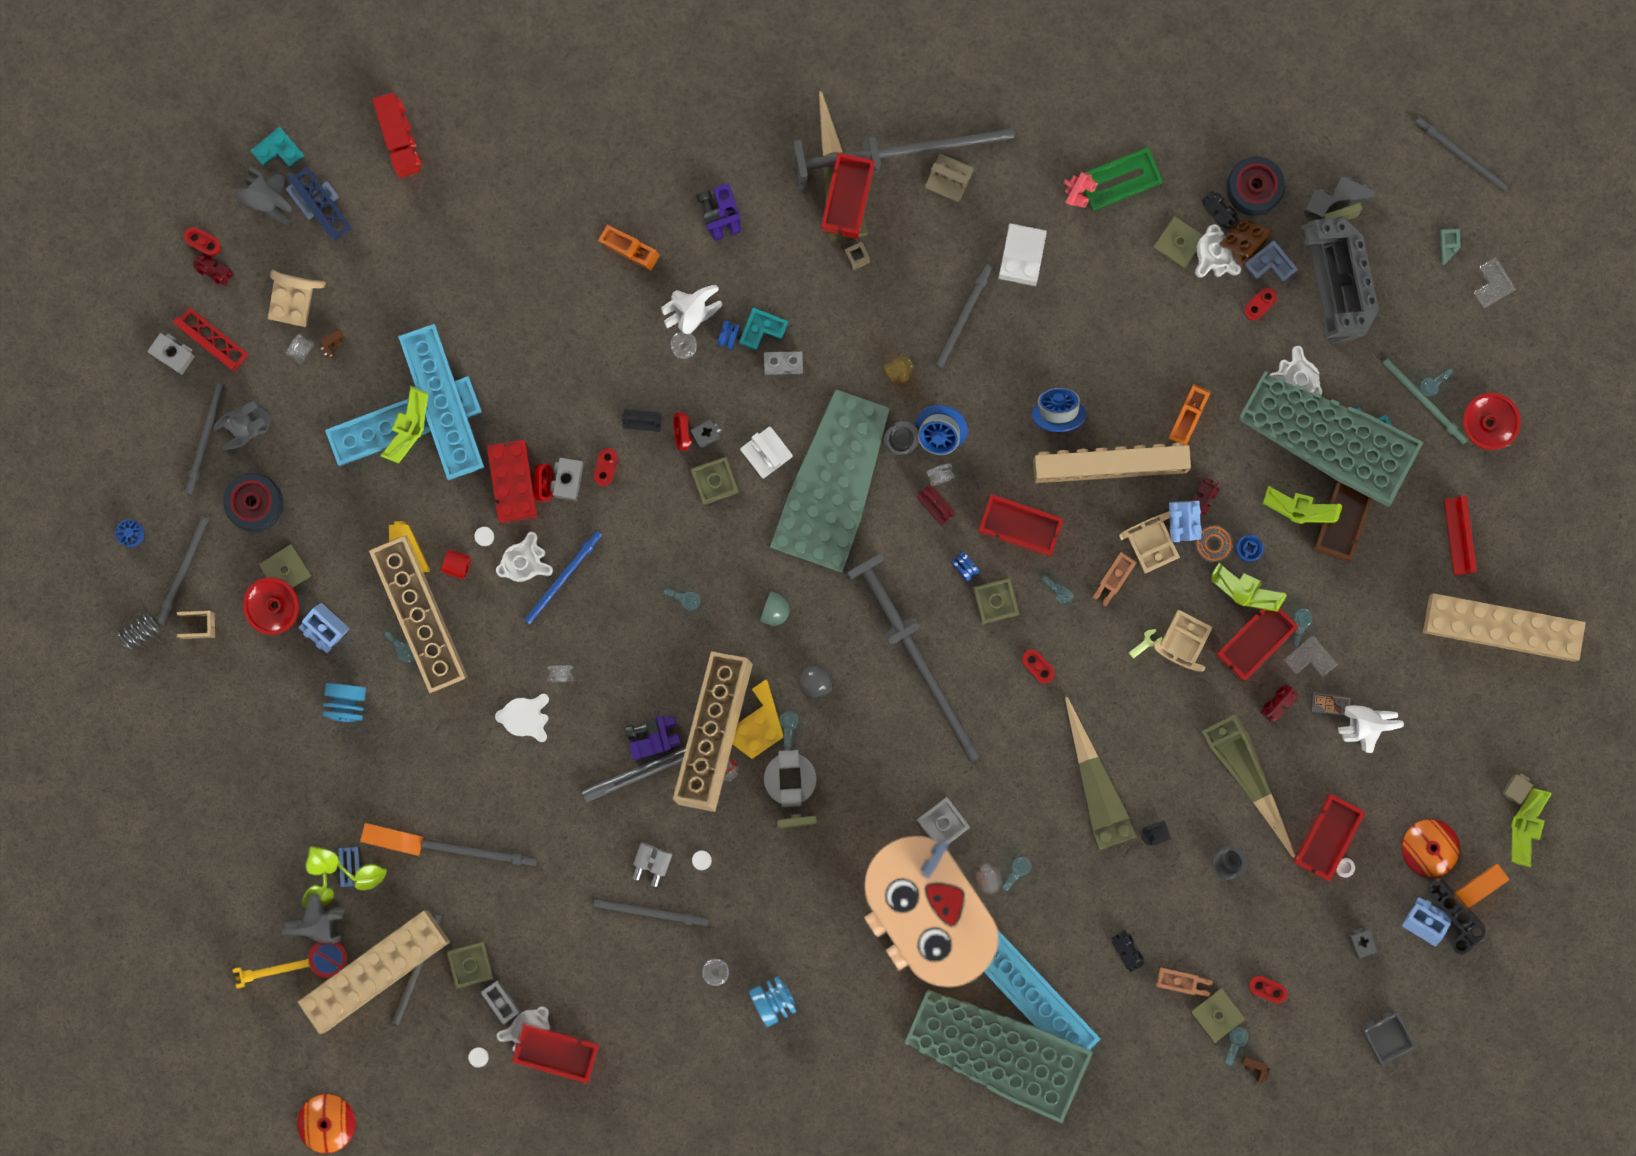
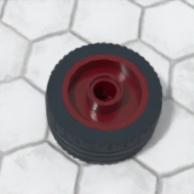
M1261 156L1249 157L1236 164L1229 174L1226 183V192L1231 205L1237 211L1249 216H1260L1273 210L1280 202L1285 189L1284 176L1278 165L1272 160Z
M248 473L235 478L228 485L223 499L224 509L230 521L239 528L250 532L263 531L273 526L280 518L284 505L283 496L277 484L268 477L257 473ZM257 500L256 504L252 506V501Z

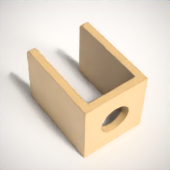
M177 612V615L180 617L207 616L208 633L177 634L178 638H215L214 612Z

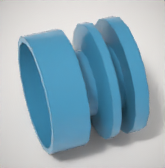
M326 683L324 696L332 698L333 702L323 704V707H329L332 710L331 712L322 711V716L334 721H362L363 716L355 715V711H364V708L357 706L356 701H365L366 688Z
M779 976L774 978L777 984L776 987L772 986L770 980L767 981L769 991L765 992L761 986L749 991L766 1027L778 1022L776 1013L779 1011L785 1018L788 1017L784 1009L786 1007L789 1008L792 1014L797 1012L794 999L788 987L780 980Z

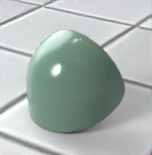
M771 591L760 622L771 626L782 624L788 618L790 612L787 600L782 595Z

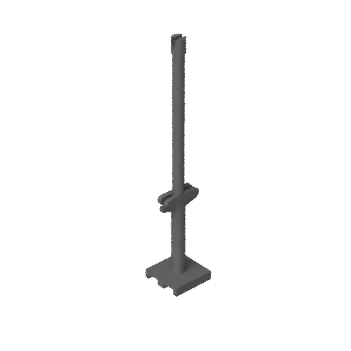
M1008 128L995 132L878 149L876 138L870 137L869 142L868 138H864L862 151L843 154L875 160L873 172H879L881 169L880 158L999 140H1012L1015 138L1013 128ZM797 140L793 141L792 158L799 191H804L807 189V170L835 166L837 154L805 159L802 142Z
M880 553L850 570L846 575L849 580H852L863 574L893 626L884 635V638L888 639L889 644L902 640L962 744L964 752L972 762L979 758L980 755L967 736L910 634L919 629V625L915 623L917 622L916 618L905 621L901 619L873 570V567L884 561Z

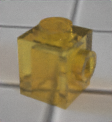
M904 355L883 366L892 385L899 381L902 384L911 379L910 375H912V369L914 368L909 358L906 359Z

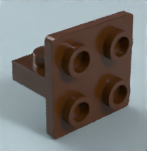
M1243 219L1219 244L1220 247L1231 251L1237 265L1243 266L1266 242L1265 239L1271 234V231L1268 228Z

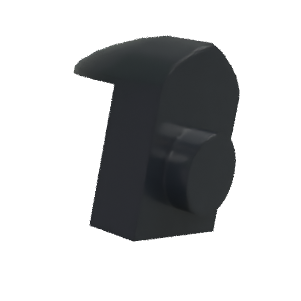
M1161 821L1144 827L1141 832V839L1150 846L1171 840L1166 822Z

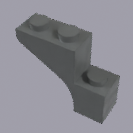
M1341 176L1332 196L1323 189H1315L1304 214L1321 220L1330 207L1336 204L1370 201L1376 191L1368 184L1363 183L1361 185L1356 183L1352 177Z

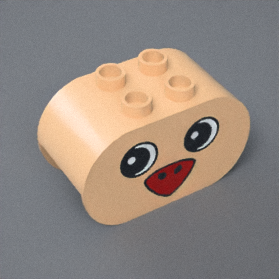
M918 836L899 839L884 847L873 858L868 867L864 889L867 903L873 912L864 918L877 937L887 932L894 945L886 949L899 971L909 965L911 970L921 979L938 986L952 987L970 982L989 966L995 956L998 946L996 924L947 850L939 860L929 879L921 875L923 871L920 868L926 859L930 861L932 858L931 850L937 841Z

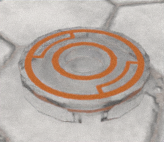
M1219 525L1204 527L1201 532V539L1195 540V550L1198 556L1210 563H1218L1225 560L1233 549L1231 534ZM1210 539H1217L1219 541L1217 549L1209 547Z

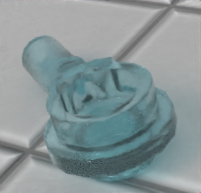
M1449 368L1435 379H1424L1420 384L1421 392L1427 397L1436 395L1439 391V385L1454 374L1453 370Z
M1046 574L1041 578L1044 584L1056 592V598L1061 604L1069 605L1072 602L1074 596L1069 589L1058 583L1056 584Z
M667 587L663 592L664 595L681 601L683 607L689 611H694L700 606L701 599L695 592L682 594Z
M1305 608L1298 609L1294 614V622L1299 627L1295 630L1292 645L1298 647L1305 628H1308L1312 622V614Z
M389 630L384 633L383 636L396 648L397 657L401 661L410 662L414 659L408 643H401Z
M786 711L780 716V725L785 729L784 750H791L792 730L797 727L799 722L798 716L791 711Z
M1018 857L1013 861V872L1001 888L1008 892L1019 876H1025L1030 872L1031 863L1027 858Z
M1237 1027L1229 1033V1040L1232 1045L1225 1060L1226 1064L1232 1066L1238 1048L1248 1042L1249 1036L1245 1029Z

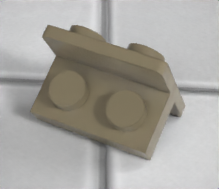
M939 154L936 163L932 166L925 188L955 202H960L974 168Z

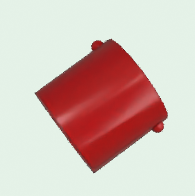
M449 549L445 555L441 573L465 579L471 563V556Z

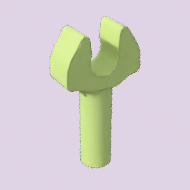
M1156 629L1146 631L1144 633V641L1129 652L1133 659L1146 648L1153 647L1154 642L1151 641L1150 636L1156 632ZM1162 637L1156 640L1159 644H1161Z

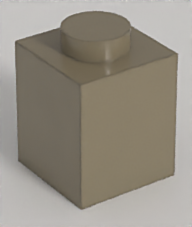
M862 241L845 249L844 254L852 271L870 263V257Z
M1521 773L1520 775L1515 774L1501 795L1520 805L1533 784L1529 782L1530 779Z

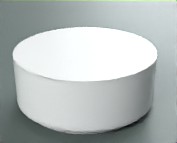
M481 527L475 532V540L481 546H489L494 541V533L488 527Z
M698 851L692 858L693 866L698 870L709 868L712 862L710 854L706 851Z
M1342 858L1336 873L1341 877H1349L1354 873L1355 865L1351 859Z
M475 1048L469 1054V1062L474 1067H482L488 1062L489 1055L484 1048Z

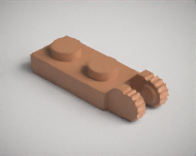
M1120 552L1092 598L1095 600L1099 598L1102 590L1106 588L1110 593L1104 599L1103 605L1107 606L1137 562Z
M1159 968L1156 987L1210 997V992L1196 990L1197 982L1212 985L1213 981L1199 978L1192 974Z

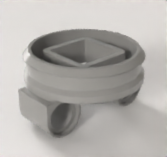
M798 750L779 751V756L775 757L766 768L764 783L769 795L775 801L781 803L782 807H799L813 793L816 786V773L810 761L804 756L799 755ZM800 768L801 789L780 790L779 770Z

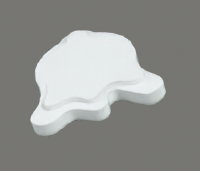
M1218 225L1209 226L1198 242L1197 255L1199 264L1195 270V274L1198 277H1204L1210 269L1214 271L1216 277L1223 275L1225 272L1231 275H1238L1241 272V268L1235 263L1231 251L1220 247L1219 243L1225 236Z
M1295 346L1292 349V362L1282 360L1279 364L1278 372L1270 374V376L1277 379L1279 377L1285 379V382L1291 385H1300L1303 387V390L1322 395L1319 371L1311 362L1306 360L1301 346Z
M531 531L527 533L521 543L514 544L505 551L501 563L496 568V573L502 578L507 577L514 581L524 582L536 575L551 576L553 569L550 565L540 561L545 556V551L537 546V534Z
M541 694L534 699H514L502 710L497 711L495 718L497 722L502 723L507 731L513 735L532 736L539 742H544L547 739V734L543 727L548 721V716L542 714L541 709L549 702V697L546 694Z
M539 1007L536 1010H527L518 1014L508 1029L497 1033V1039L501 1042L514 1041V1051L516 1043H521L518 1041L522 1022L550 1029L548 1009Z

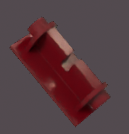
M200 254L198 258L194 259V269L200 275L210 277L216 284L227 286L228 278L231 279L234 274L231 271L232 269L221 263L214 267L217 261L206 254Z
M1208 477L1205 480L1203 479L1197 490L1198 493L1203 495L1202 498L1195 494L1192 501H1199L1200 516L1202 514L1206 515L1211 506L1208 504L1210 498L1215 499L1220 490L1217 487L1219 482L1214 485L1212 484L1213 480Z
M932 485L926 487L917 496L918 500L941 526L956 514Z
M1285 684V686L1277 690L1276 696L1272 700L1265 703L1260 713L1267 716L1271 723L1277 722L1285 713L1281 706L1284 705L1286 708H1289L1297 700L1298 693L1294 691L1293 687Z

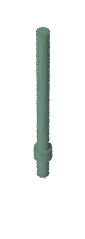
M1389 358L1383 362L1390 372L1447 428L1446 431L1450 435L1453 434L1462 445L1468 441L1458 429L1459 427L1454 422L1452 423Z

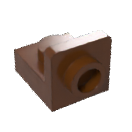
M340 329L320 341L323 345L320 349L325 357L335 358L330 347L336 348L343 343L345 336Z
M1243 1056L1241 1064L1246 1065V1070L1255 1073L1258 1069L1259 1074L1256 1081L1263 1083V1079L1266 1080L1269 1075L1270 1069L1267 1068L1268 1064Z

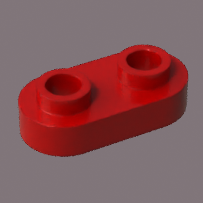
M191 227L184 234V239L189 246L208 256H215L221 250L219 240L199 228ZM193 235H198L196 241H192ZM210 244L215 245L214 249L209 250L208 246Z
M1271 288L1262 289L1245 306L1244 315L1246 318L1252 321L1260 319L1275 304L1277 300L1276 292ZM1269 294L1271 299L1266 300L1264 295ZM1255 307L1257 313H1252L1251 308Z
M684 412L675 413L673 417L675 444L678 450H688L692 443L688 430L689 417Z
M606 448L599 453L594 480L600 486H607L613 480L618 456L613 449ZM606 455H611V460L606 461L604 459ZM606 473L607 477L605 479H601L600 474Z
M539 464L534 470V497L539 502L550 501L553 496V492H551L553 469L549 464Z
M1028 650L1023 654V665L1038 682L1046 684L1052 681L1055 674L1054 669L1038 651ZM1033 656L1035 662L1029 663L1028 657ZM1043 670L1048 672L1046 678L1041 676Z
M1255 976L1249 982L1250 991L1268 1001L1282 1003L1287 998V990L1283 985L1265 977ZM1257 982L1262 983L1261 989H1256L1255 984ZM1275 990L1280 991L1279 997H1274L1273 992Z

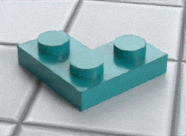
M280 127L251 150L263 166L276 155H279L289 168L304 157L303 153Z
M753 308L739 344L757 351L764 333L782 340L789 321Z

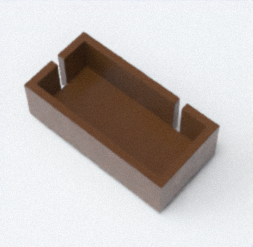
M1335 480L1328 504H1341L1342 510L1337 522H1321L1312 551L1347 563L1351 562L1372 498Z

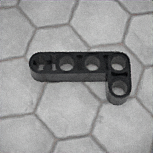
M1434 878L1429 882L1428 893L1462 930L1454 939L1453 949L1457 954H1466L1484 939L1486 927L1442 878ZM1434 885H1435V886L1440 885V886H1441L1440 891H1439V890H1435V891H1434V890H1433ZM1446 891L1447 893L1441 899V894H1444ZM1452 898L1455 901V906H1447L1445 900ZM1460 913H1466L1469 919L1467 921H1461L1458 918V915ZM1477 927L1481 929L1482 934L1475 936L1471 930ZM1464 940L1467 943V947H1458L1457 941Z

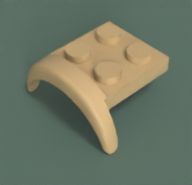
M271 270L270 278L274 280L268 319L306 327L313 288H324L326 282L294 277Z
M1169 512L1137 524L1119 535L1121 540L1128 538L1144 574L1180 558L1163 522L1171 518L1169 517Z
M1177 610L1161 644L1154 641L1153 648L1163 657L1182 667L1194 671H1204L1205 666L1195 662L1213 627Z

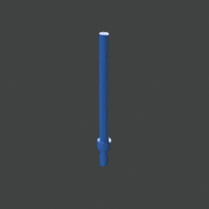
M597 530L588 542L585 541L579 553L524 619L528 624L532 623L584 557L593 551V546L602 536Z

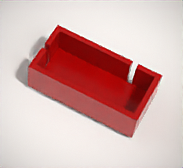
M393 92L372 99L388 151H391L389 155L397 176L402 178L421 172L419 166H423L417 150L414 151L417 145L412 133L408 132L411 130V126L406 115H403V113H406L401 98H397Z
M837 153L821 231L838 234L839 231H842V236L859 238L875 160Z
M519 440L508 442V446L504 443L488 445L487 450L495 501L499 503L496 504L498 521L506 523L537 518L538 513L534 497L527 442Z
M991 494L978 533L992 538L997 535L1000 541L1051 557L1064 519Z
M1281 608L1277 612L1260 609L1215 656L1226 667L1231 666L1232 669L1230 671L1241 682H1244L1299 626Z
M1328 794L1320 808V811L1323 813L1317 814L1292 862L1306 871H1312V874L1325 881H1331L1366 813L1346 801Z
M522 1022L518 1041L521 1043H516L511 1059L513 1063L584 1083L589 1082L599 1048L598 1043L582 1038L578 1042L577 1037Z

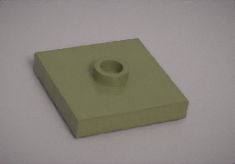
M1357 203L1327 213L1322 219L1345 218L1348 221L1356 218L1363 209L1361 204Z
M1174 216L1153 248L1185 269L1196 253L1198 242L1203 235Z
M727 457L690 469L703 506L739 493Z
M292 544L259 564L266 577L282 579L290 584L292 588L312 577Z
M1010 578L973 587L982 625L1020 615Z
M802 814L791 815V819L777 820L778 828L782 829L815 825L817 820L816 816L802 817Z
M485 941L446 951L456 989L494 979Z
M1222 988L1191 1011L1214 1043L1246 1020Z

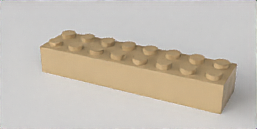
M1173 443L1171 447H1165V444H1155L1152 448H1146V445L1134 446V449H1127L1125 446L1115 447V450L1107 451V448H1097L1094 452H1088V449H1079L1076 453L1062 450L1057 451L1058 454L1051 455L1050 452H1039L1033 459L1034 482L1045 483L1187 473L1191 469L1189 445L1184 446V443Z
M408 535L370 550V555L429 693L467 678L468 676Z
M1433 593L1429 595L1423 633L1575 662L1580 660L1586 622Z
M711 651L673 800L678 805L716 811L753 666L748 658Z
M424 910L298 1001L318 1033H326L450 943V940L429 910Z

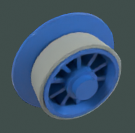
M1054 388L1043 392L1039 396L1038 404L1032 412V418L1040 428L1062 434L1064 431L1079 427L1086 418V410L1080 403L1078 394L1065 388Z
M933 405L925 408L918 414L915 421V426L918 429L919 443L926 451L936 455H946L953 452L965 441L968 434V425L963 415L954 408L945 405Z

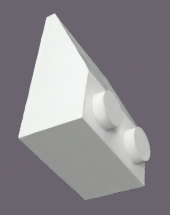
M1009 224L998 279L1036 286L1047 231Z

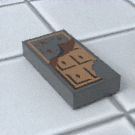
M1313 693L1311 712L1346 716L1345 707L1351 706L1352 697Z

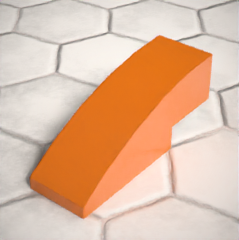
M609 225L606 226L598 240L601 244L649 271L653 269L660 257V254L655 249Z
M1196 384L1192 385L1169 439L1178 443H1184L1185 446L1187 445L1211 391Z
M365 823L360 842L419 856L424 837Z
M1494 864L1455 893L1468 907H1471L1510 879L1498 864ZM1447 898L1455 906V901L1452 898Z

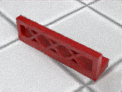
M190 307L181 318L176 317L173 321L177 327L234 372L249 355ZM190 314H193L197 318V325L189 326L184 321ZM209 327L212 337H202L200 328ZM223 338L226 341V349H217L215 347V339ZM238 350L243 355L235 363L230 359L229 351Z
M1467 495L1444 499L1453 575L1474 573L1477 571Z

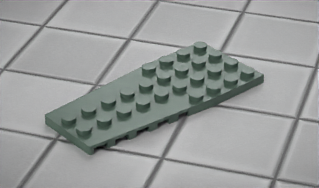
M1265 371L1242 411L1239 420L1337 481L1390 507L1424 442L1369 414L1350 406L1349 408L1341 406L1338 401L1322 398L1319 393L1314 392L1313 394L1303 390L1302 386L1291 385L1285 382V379L1281 377L1277 379L1268 375V372Z
M835 390L789 492L770 548L841 573L843 572L862 518L889 413L888 407Z
M927 990L905 1041L906 1045L909 1044L918 1049L919 1052L933 1057L939 1063H944L953 1068L954 1071L970 1077L969 1079L976 1083L983 1084L986 1088L1000 1096L1060 1123H1063L1093 1054L1092 1050L1039 1027L932 990Z

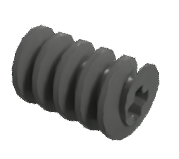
M150 612V617L142 614L143 621L136 618V626L130 622L129 630L122 627L123 634L116 631L119 640L126 649L133 650L135 649L134 643L138 646L141 645L140 639L146 642L148 640L147 635L154 637V631L157 633L161 632L159 624Z

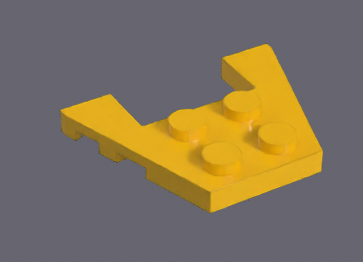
M764 680L752 689L763 706L737 724L733 745L751 759L784 738L767 680Z

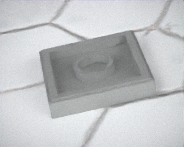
M948 797L916 820L927 836L938 843L944 841L950 844L970 828Z

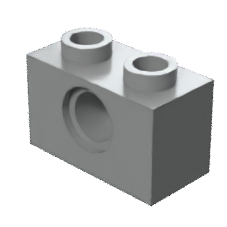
M160 333L147 352L183 375L195 357L191 354L192 349L185 344L179 346L175 343L177 339L168 333L166 336ZM175 348L177 350L176 355L169 357V351Z
M802 351L764 352L765 375L803 374Z
M560 458L559 462L555 463L554 473L557 474L556 481H552L551 492H553L554 497L577 501L584 465L582 461ZM566 474L572 477L568 484H564L561 481L562 477Z
M499 980L481 992L503 1024H506L521 1013Z

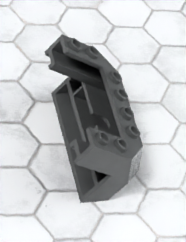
M1345 218L1314 220L1301 226V230H1304L1306 236L1304 244L1310 246L1325 317L1320 319L1325 327L1326 334H1323L1324 338H1329L1330 344H1335L1365 336L1379 309L1363 235Z

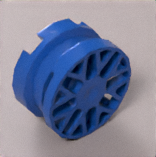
M725 320L717 345L721 347L724 345L732 350L740 330V325L734 326L730 321Z
M134 520L121 521L115 529L116 539L124 546H138L144 539L145 532L143 527Z
M1245 535L1237 542L1235 550L1239 559L1249 563L1261 557L1264 546L1257 536Z
M963 551L957 559L954 558L951 561L954 568L959 571L960 575L967 582L973 574L976 575L980 572Z

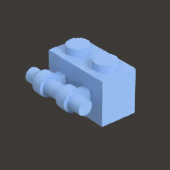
M1199 501L1170 502L1171 541L1180 542L1201 539L1202 528L1200 525L1201 510Z
M322 603L314 607L298 627L306 638L309 637L316 643V647L319 650L322 649L325 653H328L332 649L331 647L350 629Z
M1418 897L1415 902L1416 905L1410 910L1402 927L1436 947L1443 939L1452 919L1443 909L1440 910L1432 905L1431 901L1427 899L1425 901Z

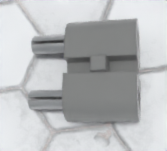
M641 843L633 864L636 866L633 879L639 880L642 870H649L655 873L651 885L657 887L660 877L666 874L673 854L666 850L655 848V846Z

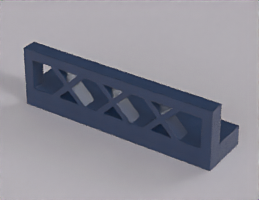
M308 167L297 175L292 173L288 176L290 182L333 241L352 229ZM309 174L312 178L311 185H302L299 179ZM313 190L323 193L321 201L311 198ZM324 205L333 207L332 216H326L322 213ZM334 220L343 221L346 227L337 233L333 228Z

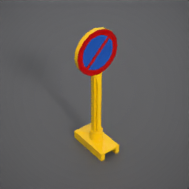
M317 942L311 948L309 958L306 960L255 971H242L241 967L233 969V973H240V976L236 977V981L241 980V984H236V988H243L246 982L254 981L253 979L306 967H310L320 977L331 978L345 968L347 953L339 942Z

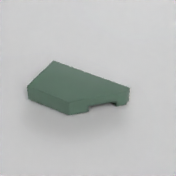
M1460 229L1440 230L1441 265H1445L1461 248Z

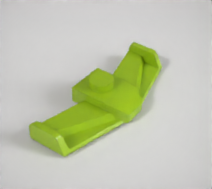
M410 386L406 414L398 412L391 428L398 433L380 455L381 457L399 464L416 440L421 437L424 430L429 395L427 392Z
M1270 486L1267 488L1263 501L1264 505L1288 517L1292 522L1299 524L1305 522H1337L1342 510L1341 504H1314V497L1295 493L1294 499Z
M1218 563L1212 573L1211 582L1230 596L1235 603L1242 606L1277 612L1287 596L1283 592L1259 589L1262 584L1261 581L1249 575L1243 574L1239 580L1220 563Z
M1532 788L1517 815L1513 818L1511 825L1512 862L1531 867L1532 838L1540 840L1544 826V820L1537 818L1551 796V792Z

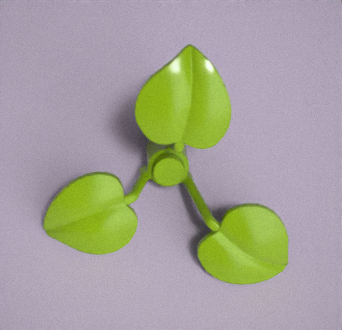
M310 847L306 869L313 875L323 874V886L313 885L304 894L302 905L304 909L307 908L309 894L320 896L323 906H326L333 900V890L326 888V873L335 872L337 867L352 881H355L354 886L359 890H369L379 885L385 878L387 870L377 865H365L357 870L355 876H352L340 864L338 856L334 852Z

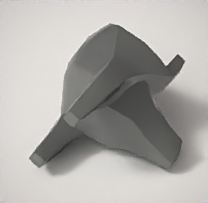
M250 167L248 174L254 179L250 177L246 179L245 183L249 186L248 188H240L235 194L236 199L249 208L260 210L269 217L287 224L289 219L275 207L278 206L288 213L292 210V207L280 196V191L286 182V178L279 174L266 181L262 173Z
M253 400L250 403L243 404L236 411L223 415L214 424L213 429L216 431L225 427L235 438L222 446V449L232 450L246 445L252 438L267 432L271 422V414L268 410L260 407L256 400Z
M309 894L303 919L284 923V928L281 932L288 935H306L320 943L340 942L341 934L332 932L333 920L342 919V914L345 913L344 909L332 908L324 911L321 897L317 894Z

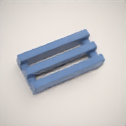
M359 847L339 848V861L343 867L344 852H347V870L351 875V851H354L356 874L360 868ZM340 869V886H354L355 882H352L349 877L348 883H345V873Z

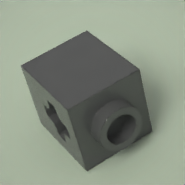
M711 419L690 430L700 449L720 439L719 433L722 432L716 422L712 423ZM705 429H707V431H712L710 433V437H707L706 435L702 436L704 435Z
M1363 927L1352 931L1353 935L1348 936L1356 958L1360 959L1377 952L1370 930H1363ZM1360 937L1362 939H1366L1364 947L1362 945H1358V942H1360Z

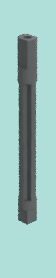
M686 747L581 790L586 803L683 762Z

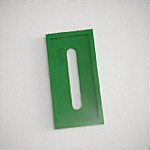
M1149 147L1085 172L1092 175L1091 178L1099 185L1140 168L1143 170L1142 175L1103 191H1098L1097 186L1093 192L1085 189L1084 192L1089 199L1092 211L1163 183Z

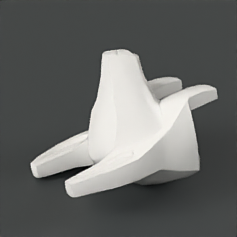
M711 285L696 291L694 294H686L679 290L673 292L672 301L661 307L663 315L674 310L676 311L675 314L664 321L665 326L669 328L678 323V328L683 333L691 334L701 322L710 318L722 306L721 301L706 307L704 303L719 288L716 285Z
M1352 705L1345 707V715L1350 717V726L1338 727L1339 734H1346L1342 735L1344 741L1354 742L1360 740L1361 749L1367 753H1372L1381 731L1401 728L1404 726V722L1386 720L1398 718L1397 712L1374 711L1369 707Z

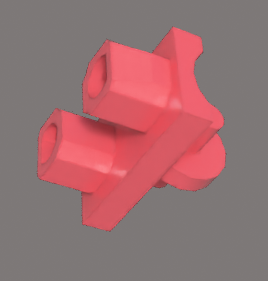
M1081 172L1079 178L1074 175L1071 181L1065 179L1064 184L1068 186L1065 192L1069 194L1066 200L1067 204L1086 207L1089 199L1082 195L1084 190L1087 189L1093 192L1098 185L1091 178L1092 175Z

